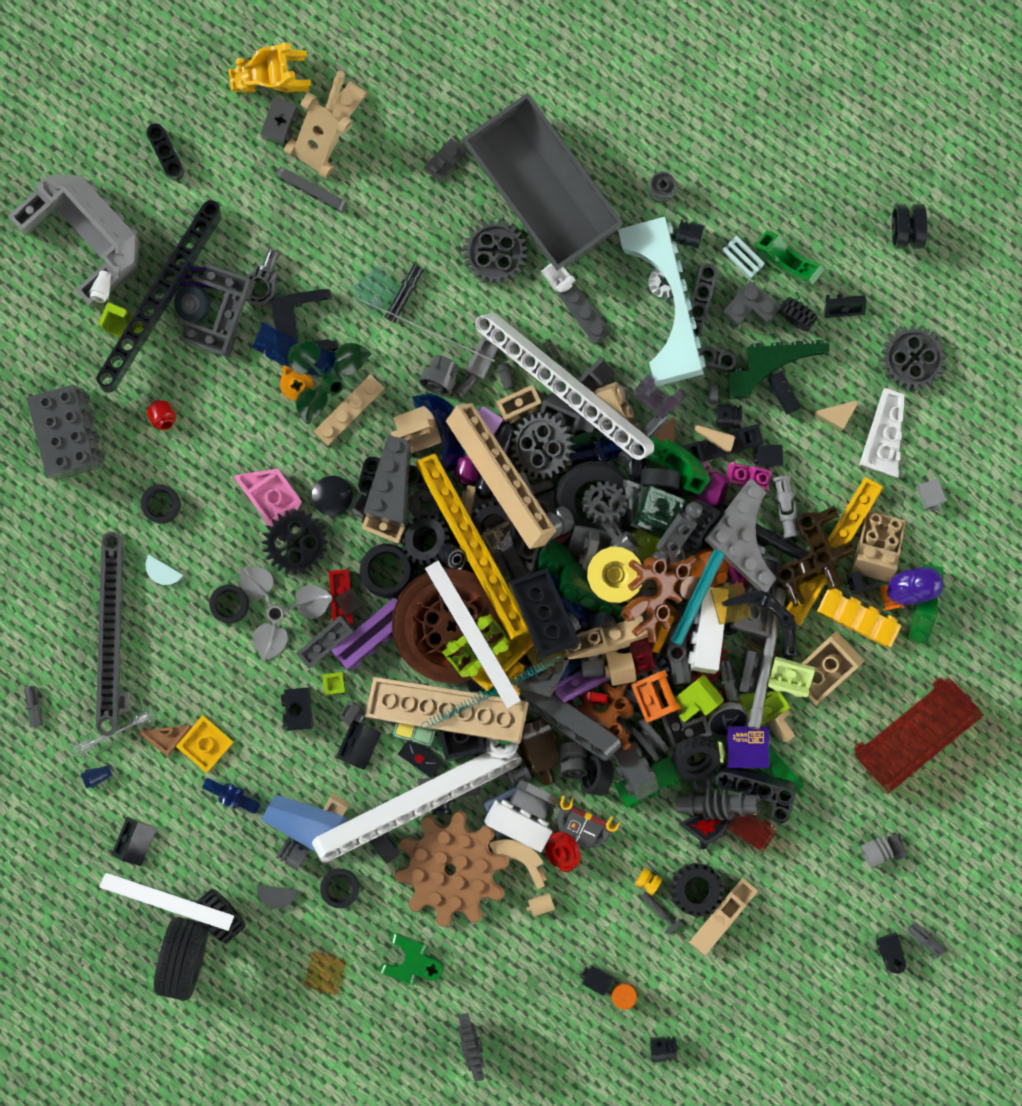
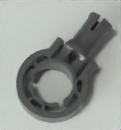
M268 249L263 264L260 267L255 265L253 272L246 276V278L254 281L264 280L268 286V291L265 294L268 296L267 299L264 296L257 298L252 293L250 300H247L249 303L256 306H266L272 302V299H275L277 295L276 279L278 274L274 273V267L280 255L279 252Z

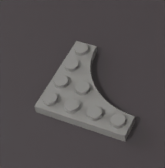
M750 479L704 540L714 550L722 551L725 554L724 559L757 590L767 592L777 577L770 571L761 556L755 530L758 508L767 492L753 479Z

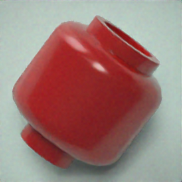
M165 400L153 401L146 412L151 425L155 429L162 431L170 429L176 420V413L172 405Z

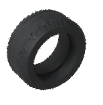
M379 544L371 548L364 555L360 564L361 580L364 586L378 597L392 598L399 596L413 580L414 566L412 560L397 545ZM393 554L402 561L404 576L398 585L392 588H382L372 581L370 566L372 561L379 555Z

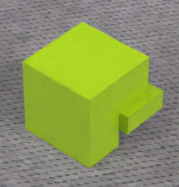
M704 674L675 697L676 703H679L682 714L679 717L683 722L687 721L700 709L706 716L724 701L723 697Z

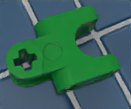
M391 933L390 941L403 949L405 959L402 964L396 966L387 963L379 965L378 971L381 974L411 985H415L418 976L431 981L437 980L443 972L442 963L438 959L426 955L429 945L398 933ZM432 964L436 965L435 969L438 970L433 975L429 974L430 970L427 969V966L431 967Z

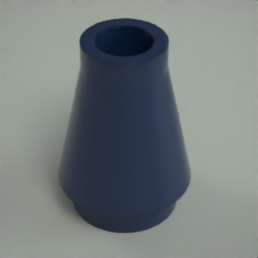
M109 765L87 769L84 773H81L86 789L90 787L93 789L113 776Z

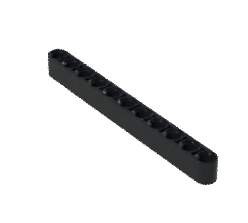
M208 200L201 206L97 375V382L104 392L111 393L116 390L220 222L222 214L220 206L216 201ZM211 209L216 210V213L213 215L207 214ZM200 226L206 227L202 232L197 231V228ZM189 243L196 244L193 248L186 247ZM180 259L186 260L182 265L176 264ZM169 276L175 277L172 282L165 281ZM158 293L165 294L161 299L155 298ZM147 310H154L151 316L145 315ZM137 327H144L142 332H134ZM126 344H133L130 350H124ZM116 361H123L120 367H113ZM105 378H112L111 383L102 384Z

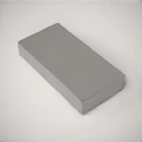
M482 336L476 348V352L493 360L499 350L485 336ZM474 353L466 372H470L484 380L493 362Z

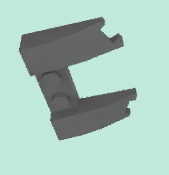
M205 263L204 266L208 269L201 277L194 274L192 280L225 291L226 293L213 330L178 318L177 324H183L184 337H179V340L222 356L230 357L236 340L233 337L246 299L250 300L256 281Z

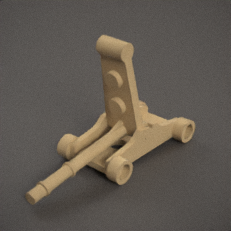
M338 71L333 80V87L329 93V99L325 108L318 104L319 100L312 93L308 92L305 95L301 106L308 110L298 139L296 141L291 138L284 148L286 154L289 156L294 155L318 171V175L324 179H327L333 171L334 165L329 163L328 160L338 143L341 133L345 134L352 123V120L349 119L368 93L351 81L340 92L345 77L343 71ZM310 140L315 141L318 148L311 146Z

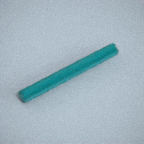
M717 549L713 551L671 637L672 642L678 645L683 643L725 556L722 551Z

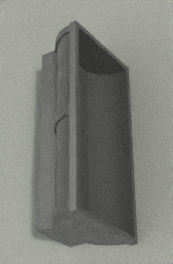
M528 93L461 139L556 271L569 265L573 266L604 244V240L623 225L617 213Z

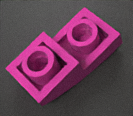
M731 462L728 466L726 479L730 484L744 486L748 480L753 479L763 490L768 491L772 471Z

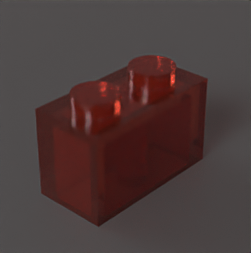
M736 814L727 829L761 852H764L777 833L773 829L775 825L766 819L763 822L756 818L757 814H746L744 817Z

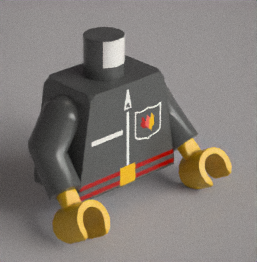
M565 795L561 797L557 815L558 830L569 834L576 841L579 849L581 846L588 850L590 847H598L606 842L620 826V821L617 825L612 824L613 816L607 822L573 806V798H571L570 802H565Z

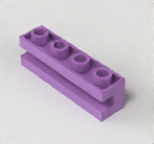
M395 598L331 650L347 670L350 668L356 669L363 663L361 659L365 655L370 657L378 650L376 646L382 641L386 644L393 638L392 615L397 602Z

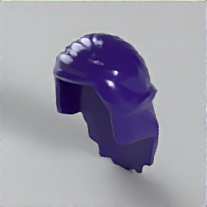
M922 566L918 569L903 571L891 577V582L888 583L886 592L891 601L897 602L899 605L919 604L937 598L943 591L944 583L938 570Z

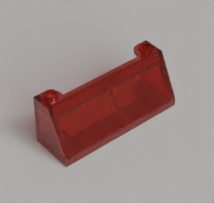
M942 677L938 678L932 683L933 688L928 694L869 742L864 744L862 741L853 748L855 752L851 754L852 757L882 793L889 794L984 716L981 710L949 677L944 679Z

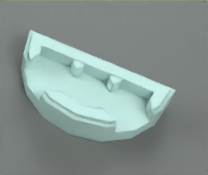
M148 555L146 571L154 582L161 585H172L179 582L184 576Z

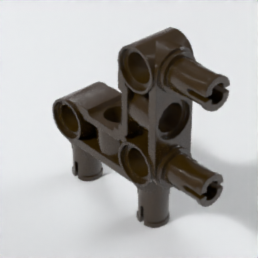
M834 505L819 513L812 512L800 515L798 518L799 529L810 547V553H808V556L795 562L790 561L777 570V579L782 589L788 592L793 607L799 606L798 601L801 605L805 603V599L798 586L822 574H825L831 590L837 588L834 580L838 587H841L843 583L836 571L839 559L856 553L851 541L836 548L831 547L822 527L824 523L839 517ZM809 520H812V521H813V524H812L811 527H808V528L804 527V525H805V523H806L807 521H809ZM823 556H829V560L826 563H820V560ZM786 573H792V577L789 580H783V576Z

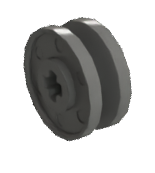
M641 718L638 722L642 730L639 732L632 726L629 728V731L644 752L654 762H657L659 757L655 750L660 749L665 754L670 750L657 732Z

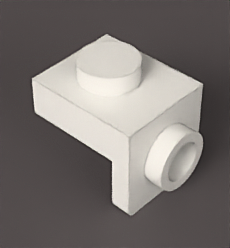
M551 263L541 271L552 288L558 292L569 290L575 281V278L570 276L565 268L556 271Z

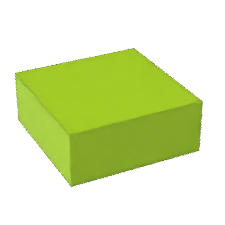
M343 672L322 675L325 695L345 693Z

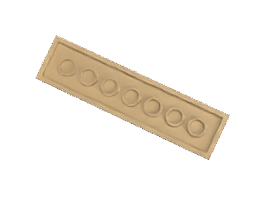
M373 677L365 717L520 744L529 703L519 701L507 708L501 697L488 696V699H484L482 694L478 695L477 693ZM479 695H480V697H481L483 700H481V702H478V703H477L476 698L480 701V698H479ZM461 702H462V704H463V706H464L465 708H466V704L468 705V706H467V709H464V711H461V710L459 711V707L463 710V707H462V705H461ZM437 714H438V716H439V718H440L441 720H442V716L445 718V719H443V721H440V723H437V722H439V719H438V717H437Z

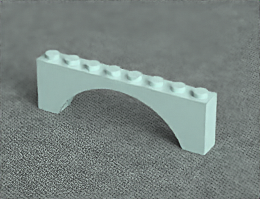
M661 217L618 229L622 249L625 254L639 257L656 267L670 284L674 296L675 318L670 337L660 353L649 362L655 385L661 386L703 375V368L706 367L704 356L699 355L698 349L701 348L699 336L695 337L693 329H697L694 317L690 318L689 310H692L690 299L685 297L684 291L688 290L685 279L680 277V272H683L681 261L676 260L675 253H678L676 241L672 242L671 234H674L671 222L667 223L666 218Z

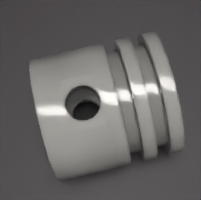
M883 835L880 836L881 839L876 838V841L872 840L860 846L870 868L884 863V860L888 861L889 857L891 859L894 858L892 850Z

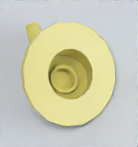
M609 547L601 550L592 558L588 566L587 578L592 591L599 598L609 603H630L639 592L642 584L633 592L628 588V585L637 577V572L629 567V562L635 560L641 565L640 560L633 552L623 547Z

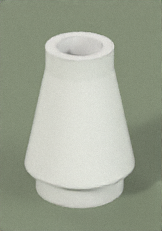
M107 271L99 272L89 291L92 300L105 303L106 299L109 298L111 273Z

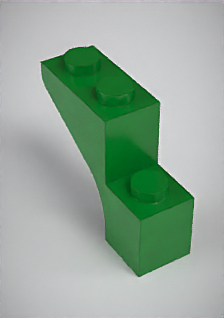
M923 563L924 567L938 570L943 579V567ZM938 597L934 600L914 605L907 640L924 644L928 643L938 615Z

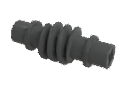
M727 788L723 789L722 796L720 795V790L715 789L713 796L712 790L707 789L706 795H697L696 792H691L690 795H677L675 806L678 814H690L692 817H695L697 814H703L705 820H708L709 817L711 820H716L717 817L719 820H724L725 817L727 820H731L733 814H739L741 817H744L746 814H758L760 812L759 795H746L745 792H740L739 795H728Z

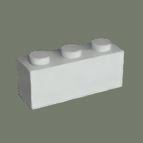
M504 799L502 802L495 800L484 820L486 825L541 853L552 833V829L548 826L549 822L542 818L536 820L530 817L532 814L526 810L520 809L518 811L514 809V805Z

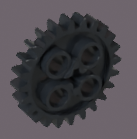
M293 509L292 514L285 510V516L277 513V521L273 518L270 519L273 525H265L269 532L262 533V535L267 537V540H263L261 543L267 545L262 551L269 552L265 558L266 560L273 559L270 564L272 567L278 564L277 570L279 572L284 567L285 574L288 575L289 571L292 570L293 575H296L297 570L305 574L306 567L312 571L311 564L319 566L317 558L324 559L320 553L327 552V549L322 546L327 544L328 541L322 539L327 533L320 531L324 525H316L319 521L318 518L311 520V513L305 517L304 510H301L298 515L297 510ZM294 522L299 523V531L291 533L290 525ZM305 529H308V532L297 540L298 546L292 545L285 555H281L292 544V538L297 539ZM278 537L285 538L283 547H276L275 541ZM307 537H313L314 544L311 547H305L304 540ZM293 551H298L300 554L299 559L292 562L290 554Z

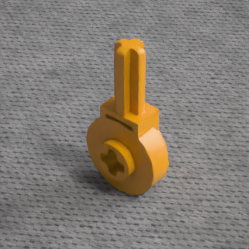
M283 337L276 340L284 364L282 366L283 374L280 380V387L284 396L296 401L298 395L303 390L313 389V377L309 371L305 374H299L290 367L288 353L291 346L288 338ZM294 380L302 382L300 384V388H296L295 385L292 386L294 384Z

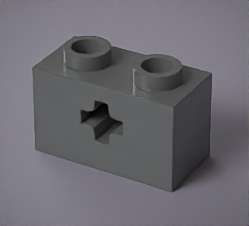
M274 97L260 133L262 139L285 147L286 142L293 136V130H291L293 123H297L300 116L297 104ZM282 119H284L285 123H282V124L279 126V125H278V122H281Z

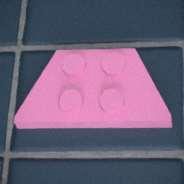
M278 468L234 476L270 526L273 525L270 520L271 518L276 521L278 520L277 513L285 516V510H288L292 514L293 509L298 510L302 503Z

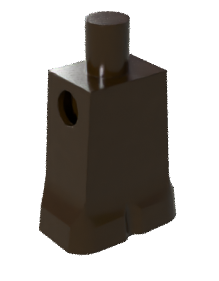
M541 717L525 721L519 747L529 773L539 772L543 785L552 784L555 782L551 768L560 765L552 733V725Z

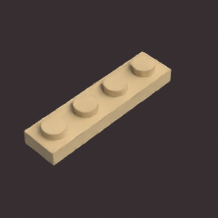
M370 374L321 423L314 433L329 446L385 388Z

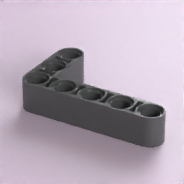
M708 263L704 264L699 270L691 298L692 310L700 309L703 315L695 317L692 314V310H689L690 318L694 317L697 327L696 336H699V339L718 272L713 264ZM709 270L712 272L713 277L707 279L703 276L702 272ZM704 289L708 296L701 298L698 296L697 291ZM703 344L698 349L700 356L702 353L708 352L712 357L710 361H705L706 368L720 372H729L736 363L734 354L729 351ZM724 357L729 358L731 365L728 367L723 366L721 359Z

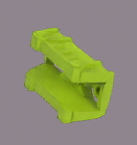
M488 614L478 619L477 627L481 631L493 622L486 634L482 632L486 642L490 640L488 637L492 634H503L495 643H487L495 656L499 652L502 653L508 650L510 638L491 614ZM464 635L457 641H450L447 649L442 651L461 677H474L478 674V669L482 667ZM460 647H464L461 649L462 653L460 655L448 656L455 653ZM471 655L470 663L459 670L458 666L461 664V659L465 656L468 658Z

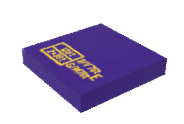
M727 726V768H769V726H760V729H753L748 726Z

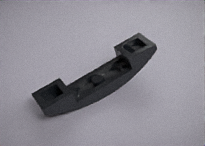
M756 424L728 433L735 437L731 453H727L708 440L696 441L681 447L689 451L699 461L705 462L762 445L764 442L759 425Z

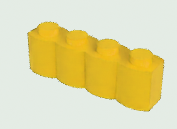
M827 589L816 610L818 614L887 648L892 647L901 628V625L898 624V619L890 615L883 617L879 614L880 611L872 606L865 608L861 605L862 602L853 597L847 599L842 596L843 592L838 589Z

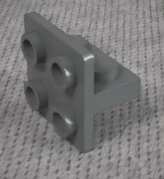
M574 525L567 550L588 573V566L592 558L601 550L609 548L612 538L607 531Z

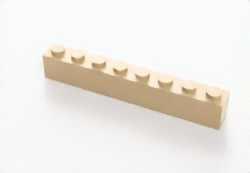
M472 403L457 405L446 420L450 429L529 549L545 546L557 530Z

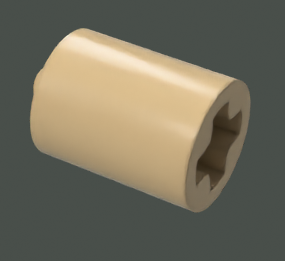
M550 893L528 900L530 907L526 908L527 912L532 911L533 917L555 910Z

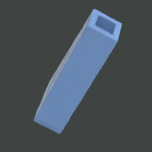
M276 795L267 807L261 820L315 851L312 845L313 840L319 835L345 823L347 818Z

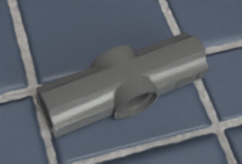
M678 622L672 623L667 634L669 647L667 654L671 663L673 686H688L692 684L690 665L688 664L689 651L687 640L685 637L681 645L671 641V637L678 625ZM678 650H682V657L675 659V653Z

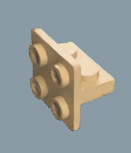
M427 404L394 417L397 430L391 432L392 436L408 440L411 445V454L443 442L431 405Z

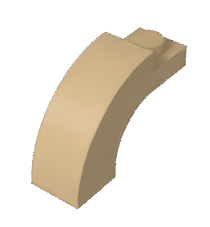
M499 839L489 842L493 854H504L509 859L521 861L528 868L537 889L545 886L543 881L547 879L543 870L537 869V866L544 863L534 849L514 839Z

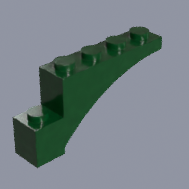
M824 340L811 341V344H803V341L791 342V345H783V342L771 343V346H763V343L751 344V347H748L746 350L747 371H744V368L732 369V372H729L727 375L729 399L749 398L751 391L765 377L788 363L814 355L828 354L830 351L829 343H824Z
M553 540L545 544L539 551V569L548 568L549 573L556 576V589L559 596L594 612H607L619 623L626 621L621 612L628 604L627 602L609 603L599 598L590 587L587 578L588 573L569 553L568 547Z

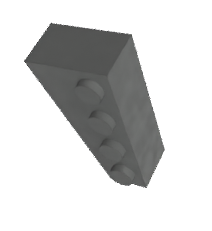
M388 435L364 509V514L368 518L403 528L407 526V498L411 460V445L406 439Z
M618 716L616 721L628 733V742L631 744V747L628 750H624L621 746L610 757L611 762L615 760L618 767L615 769L620 779L625 778L627 782L625 788L630 796L634 795L638 801L659 790L658 783L646 758L641 757L642 753L635 741H632L633 737L622 717Z

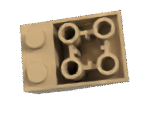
M869 511L863 521L851 572L860 571V575L891 582V577H894L898 567L906 521Z

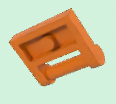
M666 670L631 685L646 723L681 709L679 703H676L666 677L668 675ZM655 681H659L669 706L664 708L654 684Z

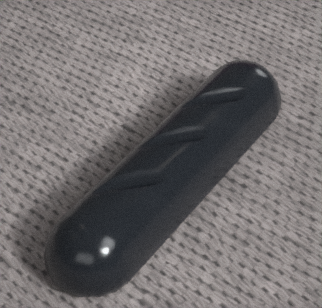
M504 422L499 426L495 439L507 457H509L511 447L514 444L511 439L516 438L517 435L514 431H517V427L513 423ZM480 475L475 491L481 499H488L493 496V492Z

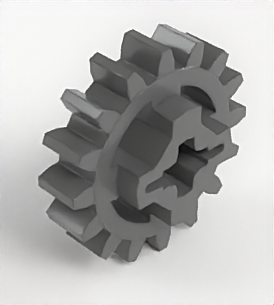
M606 481L605 485L598 482L597 487L591 485L590 491H585V497H583L582 502L584 504L583 512H587V518L594 517L593 523L600 520L601 525H604L605 521L612 525L613 519L619 522L620 517L625 515V509H627L628 505L626 502L627 495H622V488L616 489L617 484H613L611 487L609 486V481Z

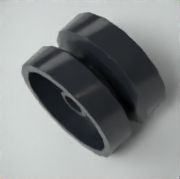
M895 204L892 211L893 247L895 249H906L910 242L913 249H924L927 240V212L925 205L913 204L909 211L906 204Z

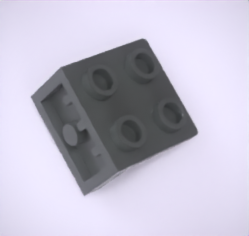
M745 649L737 690L756 692L763 653ZM773 655L771 668H772V665H773V662H774L775 657H779V658H782V659H785V658H784V657H780V656H775V655ZM767 685V690H766V691L773 690L772 688L768 687V685Z

